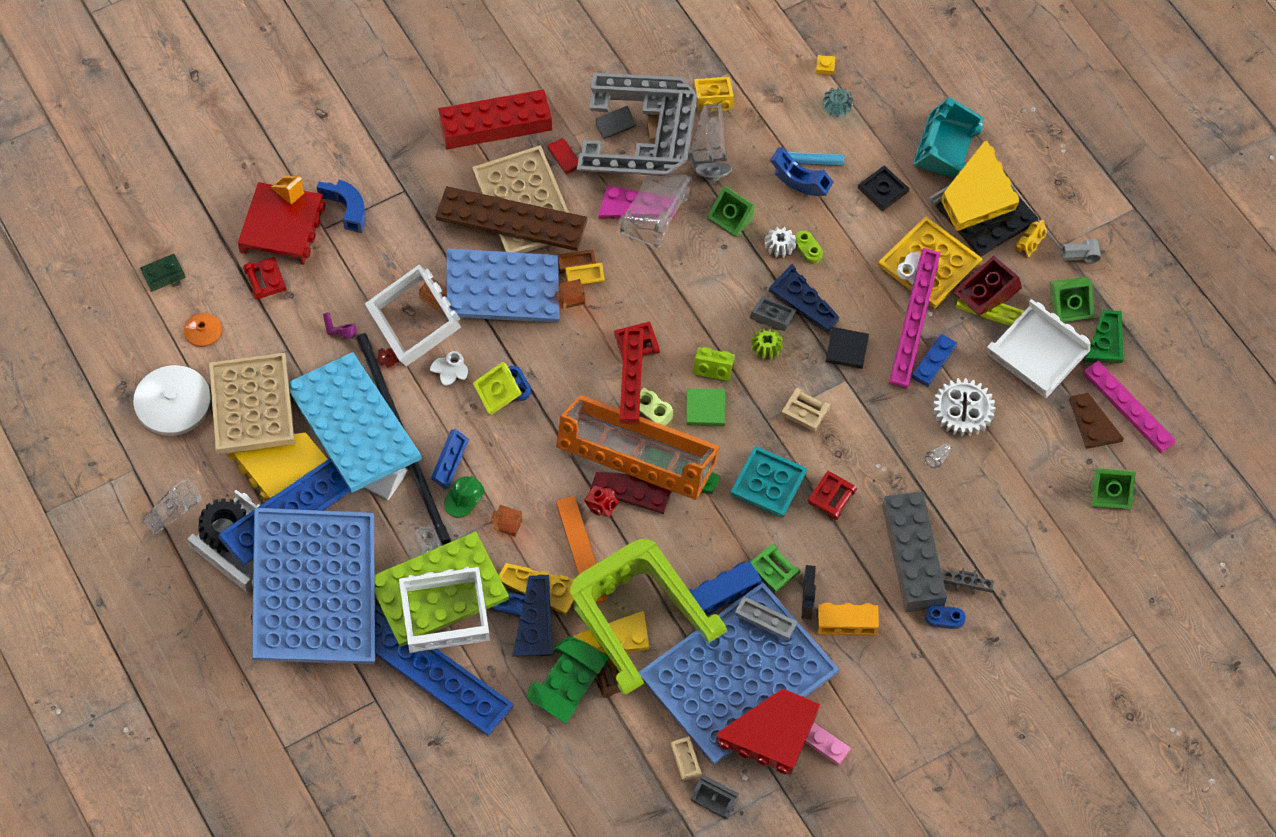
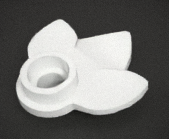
M919 252L908 254L905 262L901 263L897 268V275L902 280H908L912 285L920 258ZM903 270H908L909 274L903 273Z
M456 351L448 353L446 357L437 358L430 368L431 372L440 373V379L444 386L452 384L457 378L465 380L468 376V368L464 364V358Z

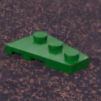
M1103 310L1085 362L1123 363L1122 311Z

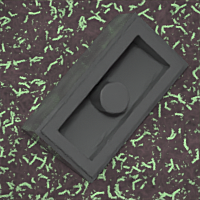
M628 106L596 118V127L603 139L636 126Z

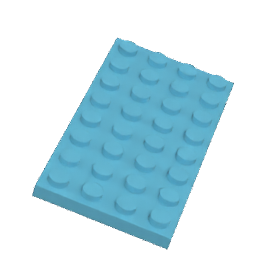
M353 352L289 382L290 396L352 493L422 459L420 452Z

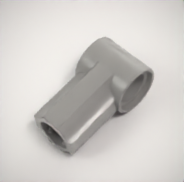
M1088 239L1083 243L1063 244L1062 255L1064 261L1085 260L1087 263H1096L1101 259L1099 243L1096 239Z

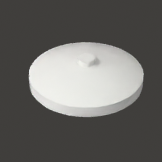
M165 366L152 371L142 379L134 394V409L141 424L151 432L163 436H177L192 431L205 420L211 407V393L206 380L198 372L185 366Z

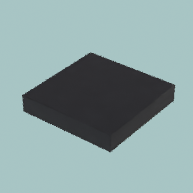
M885 165L858 184V189L882 212L909 192V187Z
M832 327L825 362L863 369L869 334Z

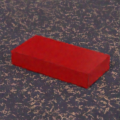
M564 138L548 145V150L565 175L577 170L578 158Z

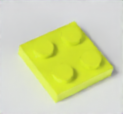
M501 362L473 382L487 412L491 415L522 394L507 364Z

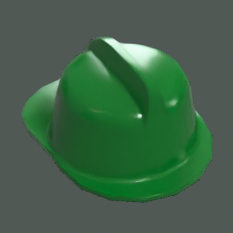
M473 476L459 478L444 500L446 512L454 517L468 515L484 494L482 483Z

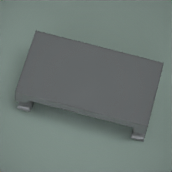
M702 774L693 791L691 801L728 819L738 801L739 793Z

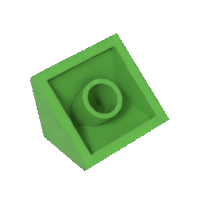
M723 186L707 217L733 235L738 236L753 220L755 205L727 186Z
M1096 468L1092 478V506L1131 509L1136 471Z

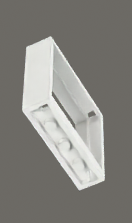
M421 265L416 266L365 303L397 358L405 366L411 364L461 328L458 322L460 320L459 316L454 310L451 311L449 308L451 303L445 296L442 297L440 293L442 292L441 287L437 282L434 283L432 281L433 275L428 268L425 270ZM424 279L449 321L406 351L381 309Z
M465 567L462 570L448 569L441 573L428 572L421 576L409 575L408 578L399 579L409 653L490 641L479 567ZM475 582L481 626L413 636L408 591Z

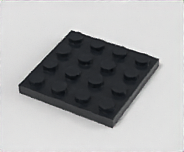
M1019 197L1016 210L959 230L958 232L981 257L1028 229L1030 224L1035 221L1038 222L1039 218ZM942 202L935 205L952 224Z

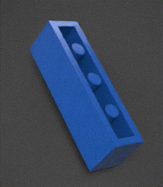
M750 561L746 563L741 562L732 570L721 572L715 579L711 581L706 580L696 589H689V591L707 616L742 598L760 585L762 579Z

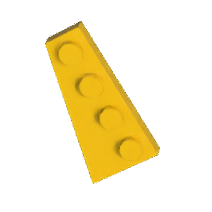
M508 563L504 565L499 574L503 585L524 596L529 576L549 575L551 609L565 616L568 615L575 602L570 594L574 579L563 575H552L545 571L538 572Z

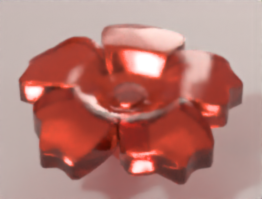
M383 348L378 350L377 361L379 364L385 365L388 368L399 362L392 348H387L386 351Z

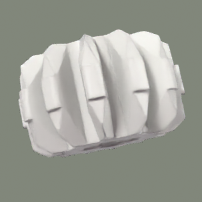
M785 226L782 230L778 227L775 228V231L770 229L768 235L765 236V248L769 250V255L775 253L776 258L779 255L784 258L786 254L791 255L792 250L795 249L796 237L792 235L791 230L786 231Z

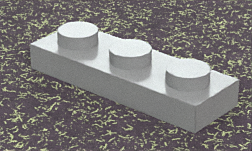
M745 596L735 611V616L786 641H789L798 623Z

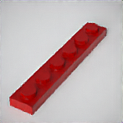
M625 328L620 424H639L644 328Z

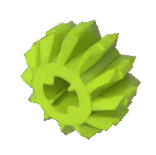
M762 328L761 332L756 331L755 336L751 339V349L755 351L756 357L762 355L763 360L766 357H769L771 360L773 355L778 357L779 352L783 349V339L779 336L778 331L772 332L771 328L766 331Z

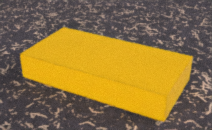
M602 263L565 268L568 287L605 282Z

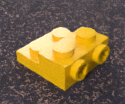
M730 77L694 79L698 111L710 112L716 109L727 111L730 108H734V95Z

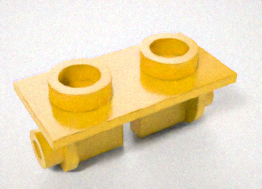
M1041 220L1040 223L1037 221L1031 223L1025 232V236H1022L1016 243V250L1018 252L1025 251L1027 258L1030 257L1041 240L1046 236L1047 229L1044 220Z

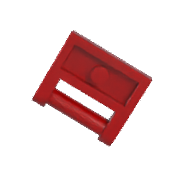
M275 257L256 263H247L243 266V270L248 275L253 288L252 294L255 299H261L287 290ZM260 271L266 288H260L254 272Z
M650 321L626 327L644 328L643 344L650 342L651 346L643 348V355L660 353ZM625 328L614 330L622 361Z
M827 470L809 497L808 504L825 512L832 519L838 520L841 510L851 495L855 494L857 487ZM839 489H845L835 507H831L830 503Z

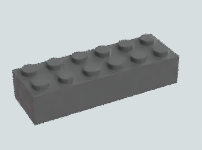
M923 491L885 496L882 507L905 612L927 610L935 605L945 606L947 595Z

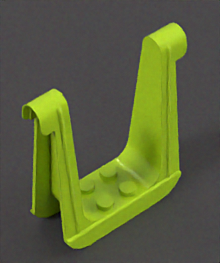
M639 539L631 542L579 574L571 585L570 594L575 601L574 610L620 672L617 674L616 680L618 681V688L624 695L643 685L644 681L598 608L596 601L604 594L609 595L613 593L620 584L629 583L633 576L648 574L654 578L707 643L712 642L727 632L724 622L717 614H713L710 617L706 616L656 542L649 539Z

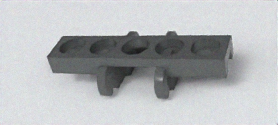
M964 568L959 573L943 570V582L956 585L955 591H958L959 585L973 587L972 594L974 595L976 590L992 593L994 581L979 578L976 570L974 573L964 571ZM944 575L951 576L952 578L946 579ZM965 578H970V579H971V583H969V584L965 583V582H964V579H965ZM983 583L991 585V587L986 588Z

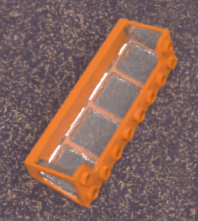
M580 395L561 415L556 448L694 500L698 499L712 473L720 450V446L640 416L639 424H620V409Z

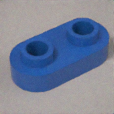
M509 366L508 368L512 376L516 377L515 381L520 391L525 392L518 396L516 400H527L531 395V387L519 367Z
M935 605L927 609L925 620L933 627L959 629L964 625L966 615L959 608ZM933 613H938L939 616L936 617L933 615ZM953 615H958L959 618L955 619Z

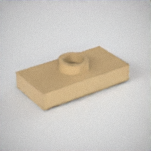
M690 737L670 742L682 782L702 776Z

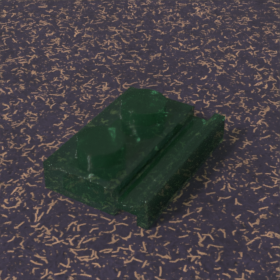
M175 254L140 267L141 273L151 292L186 278Z

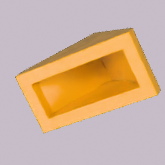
M283 176L271 186L273 191L290 204H293L304 194L302 178L300 176Z

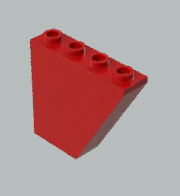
M782 688L719 731L715 743L724 750H733L743 758H752L762 766H771L781 774L788 773L791 775L817 717L820 704Z

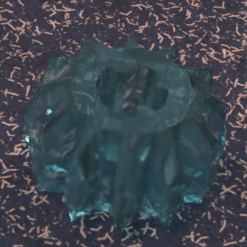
M839 86L836 90L831 87L829 92L826 91L823 99L825 112L829 111L830 116L836 114L837 118L840 114L845 116L847 112L851 111L853 105L851 92H847L846 88L840 90Z

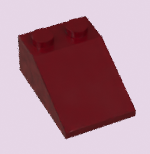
M993 255L954 290L953 294L980 316L1008 301L1022 289L1019 276Z

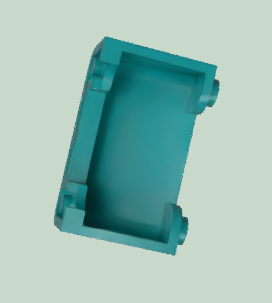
M948 97L930 112L913 165L920 169L956 178L967 164L964 161L972 137L979 135L983 130L984 118L951 97Z

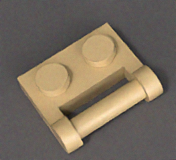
M796 388L782 410L781 415L815 432L828 413L831 404L828 402L823 403L803 393L801 389ZM798 399H800V400H802V401H804V402H806V403H808V404H810V405H812V406H814V407L820 409V411H818V410H816V409H814V408H812V407H810V406H808V405H806V404H804V403L798 401Z

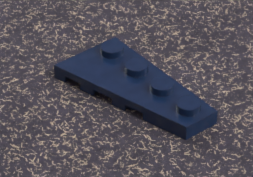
M793 264L769 287L771 294L791 308L796 309L798 313L827 333L839 321V316L825 300L818 296V292L814 288L809 286L806 279L796 271Z
M532 575L528 577L512 657L553 655L549 575Z

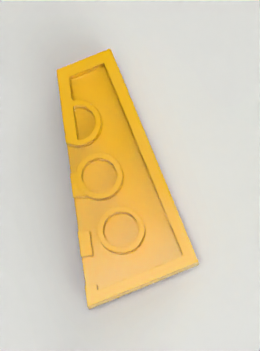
M644 611L608 623L626 650V653L649 650ZM589 630L572 636L606 654Z

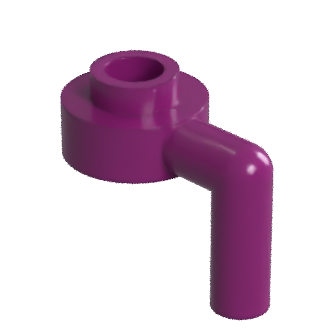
M330 312L323 313L328 335L338 334V336H343V339H349L357 333L356 324L351 323L333 327Z

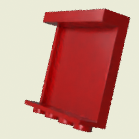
M258 182L238 240L240 253L247 254L248 249L300 258L301 264L304 265L306 258L310 257V245L314 243L316 237L315 230L320 226V214L325 210L326 203L323 202L322 194L304 191L302 196L293 204H290L272 190L271 186L273 185Z

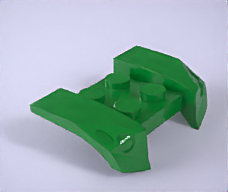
M572 636L565 638L552 649L561 654L560 658L542 684L537 681L530 683L527 698L564 724H567L591 683L609 659L608 656L590 644Z

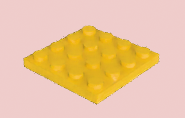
M925 216L878 262V266L912 291L913 285L908 280H902L897 275L898 266L905 262L908 254L912 252H919L921 254L922 248L940 252L928 303L936 309L982 263L983 259ZM903 270V273L909 274V271Z

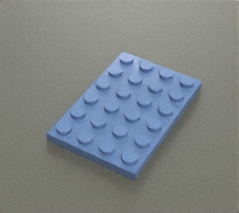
M447 249L446 298L451 303L449 308L462 318L558 323V255Z

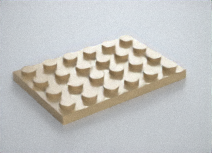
M541 145L472 167L482 194L569 213ZM498 234L505 252L526 253L548 246L547 244Z
M285 353L209 363L217 454L295 444Z

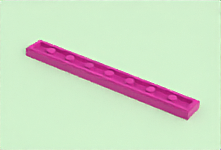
M922 248L889 380L891 385L905 389L908 388L940 252L927 248Z

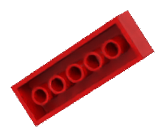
M544 89L438 108L446 150L552 131V117Z

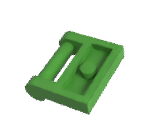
M775 544L770 545L751 561L762 581L774 593L778 592L801 573L798 567H794L778 551V547ZM769 556H773L788 573L785 574Z

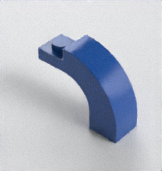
M778 147L770 160L777 169L775 175L789 187L804 194L826 196L834 183L825 170H809L797 164L784 147Z
M338 179L337 185L319 181L317 192L322 194L324 199L340 202L347 208L343 217L344 229L362 233L366 214L364 201L359 191L348 182Z

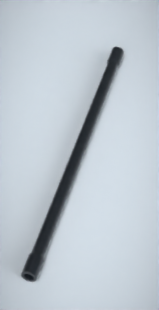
M366 333L359 334L356 339L365 356L378 391L404 428L372 351L369 338ZM417 461L409 465L433 523L439 543L443 546L450 543L451 539Z

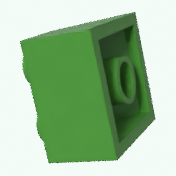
M1087 277L1050 281L1051 303L1054 314L1060 318V321L1067 322L1094 318L1091 280Z

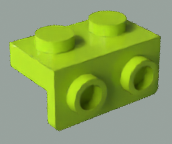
M699 347L695 356L693 374L730 381L735 354L727 351H715L708 347Z

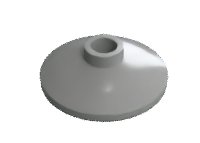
M721 162L704 163L695 169L697 175L709 178L710 181H717L719 177L726 176L732 171V167L729 164Z

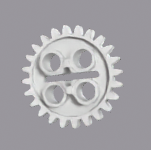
M957 378L955 384L950 380L949 386L943 384L942 389H938V395L934 397L933 414L937 415L936 421H941V427L946 425L947 432L953 429V435L958 431L961 437H963L964 432H967L970 437L972 431L978 435L979 430L985 431L986 425L990 426L991 420L994 418L993 413L996 407L993 406L995 400H991L992 394H986L988 388L981 389V383L977 386L974 385L975 380L968 383L967 378H965L964 383H961L960 379ZM963 393H966V402H965V410H966V412H965V421L963 422V421H962V412H963V405H962V403H963V398H964V397H963Z

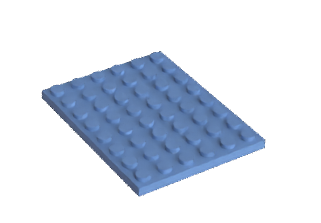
M271 508L254 509L252 661L375 663L374 513Z
M763 582L744 595L797 621ZM742 598L718 614L727 628L725 634L707 643L696 630L639 671L645 685L713 766L733 752L730 749L724 750L715 743L719 731L782 688L806 698L838 674L840 670L799 623H797L789 641H786L735 616V611Z

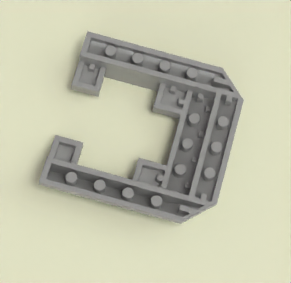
M593 73L590 111L608 112L610 100L644 101L643 114L659 115L655 144L637 143L635 156L601 154L602 141L584 140L582 153L579 154L577 171L667 176L687 161L697 93L682 77Z

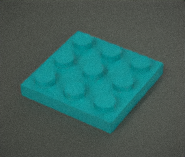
M754 446L730 492V496L784 518L808 468Z

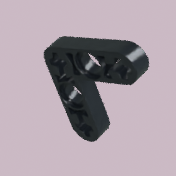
M813 565L805 566L801 619L811 620L816 591V585H814L816 566Z

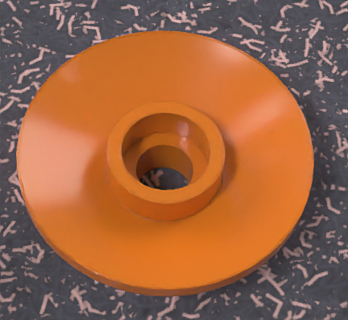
M208 313L192 316L184 326V335L187 341L199 347L215 343L222 333L219 319Z

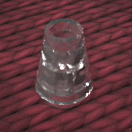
M945 442L927 452L925 456L927 465L931 468L940 467L952 452L951 445Z

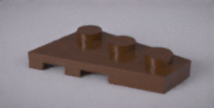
M1089 393L1070 396L1069 401L1086 449L1123 442V436Z

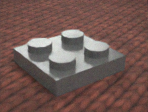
M761 297L752 310L750 318L757 323L769 325L775 330L785 331L794 318L796 309Z

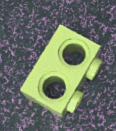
M645 387L641 390L640 417L666 426L673 419L671 405L661 401L653 391H648ZM647 402V403H649V404H648V405H643V404H641V403Z

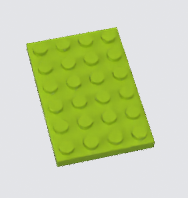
M473 532L374 575L376 600L399 647L408 644L399 583L401 578H408L409 575L421 576L428 572L441 573L448 569L462 570L465 567H479L485 609L487 610L509 600V595L477 532ZM475 582L407 592L413 636L432 634L479 613Z

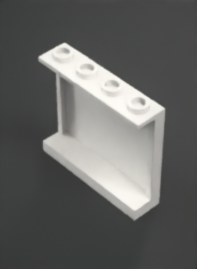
M1032 299L1029 301V307L996 343L991 342L987 346V355L1044 398H1047L1090 351V341L1086 336L1079 335L1071 325L1064 324L1056 314L1049 313L1041 303L1034 302Z
M237 490L234 491V504H241V509L245 508L246 515L260 506L251 502L252 500L247 494H241ZM218 519L213 522L212 526L216 531L222 532L234 523L228 519ZM192 534L187 539L191 549L248 593L253 588V560L242 567L231 552L226 553L225 550H222L219 553L217 549L214 548L213 550L209 547V544H205L203 539H200L199 535L196 537Z

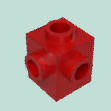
M595 485L584 499L591 512L597 516L602 515L608 518L619 504L613 490Z

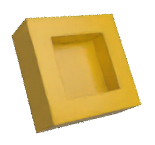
M818 55L816 74L834 75L835 57Z

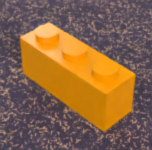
M832 603L818 604L817 634H878V605L870 603L853 605L851 603H844L842 605H833Z

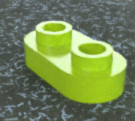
M798 232L795 235V243L799 252L808 263H819L823 257V250L810 232Z

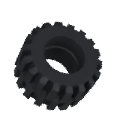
M221 498V502H218L217 499L213 500V505L208 503L206 509L203 508L201 516H199L198 532L200 539H203L205 544H209V547L213 550L214 548L217 549L219 553L222 550H225L226 553L230 552L218 538L221 532L216 531L212 524L218 519H228L236 523L246 516L245 508L241 509V504L237 503L235 505L234 500L231 499L229 502H226V498Z

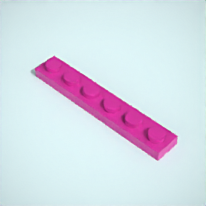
M1099 361L1084 370L1083 375L1160 454L1175 444L1176 439Z

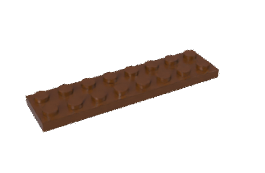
M448 186L445 188L435 216L437 221L574 251L579 249L588 221L586 216Z

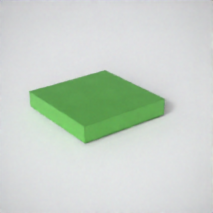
M687 388V425L725 426V389Z

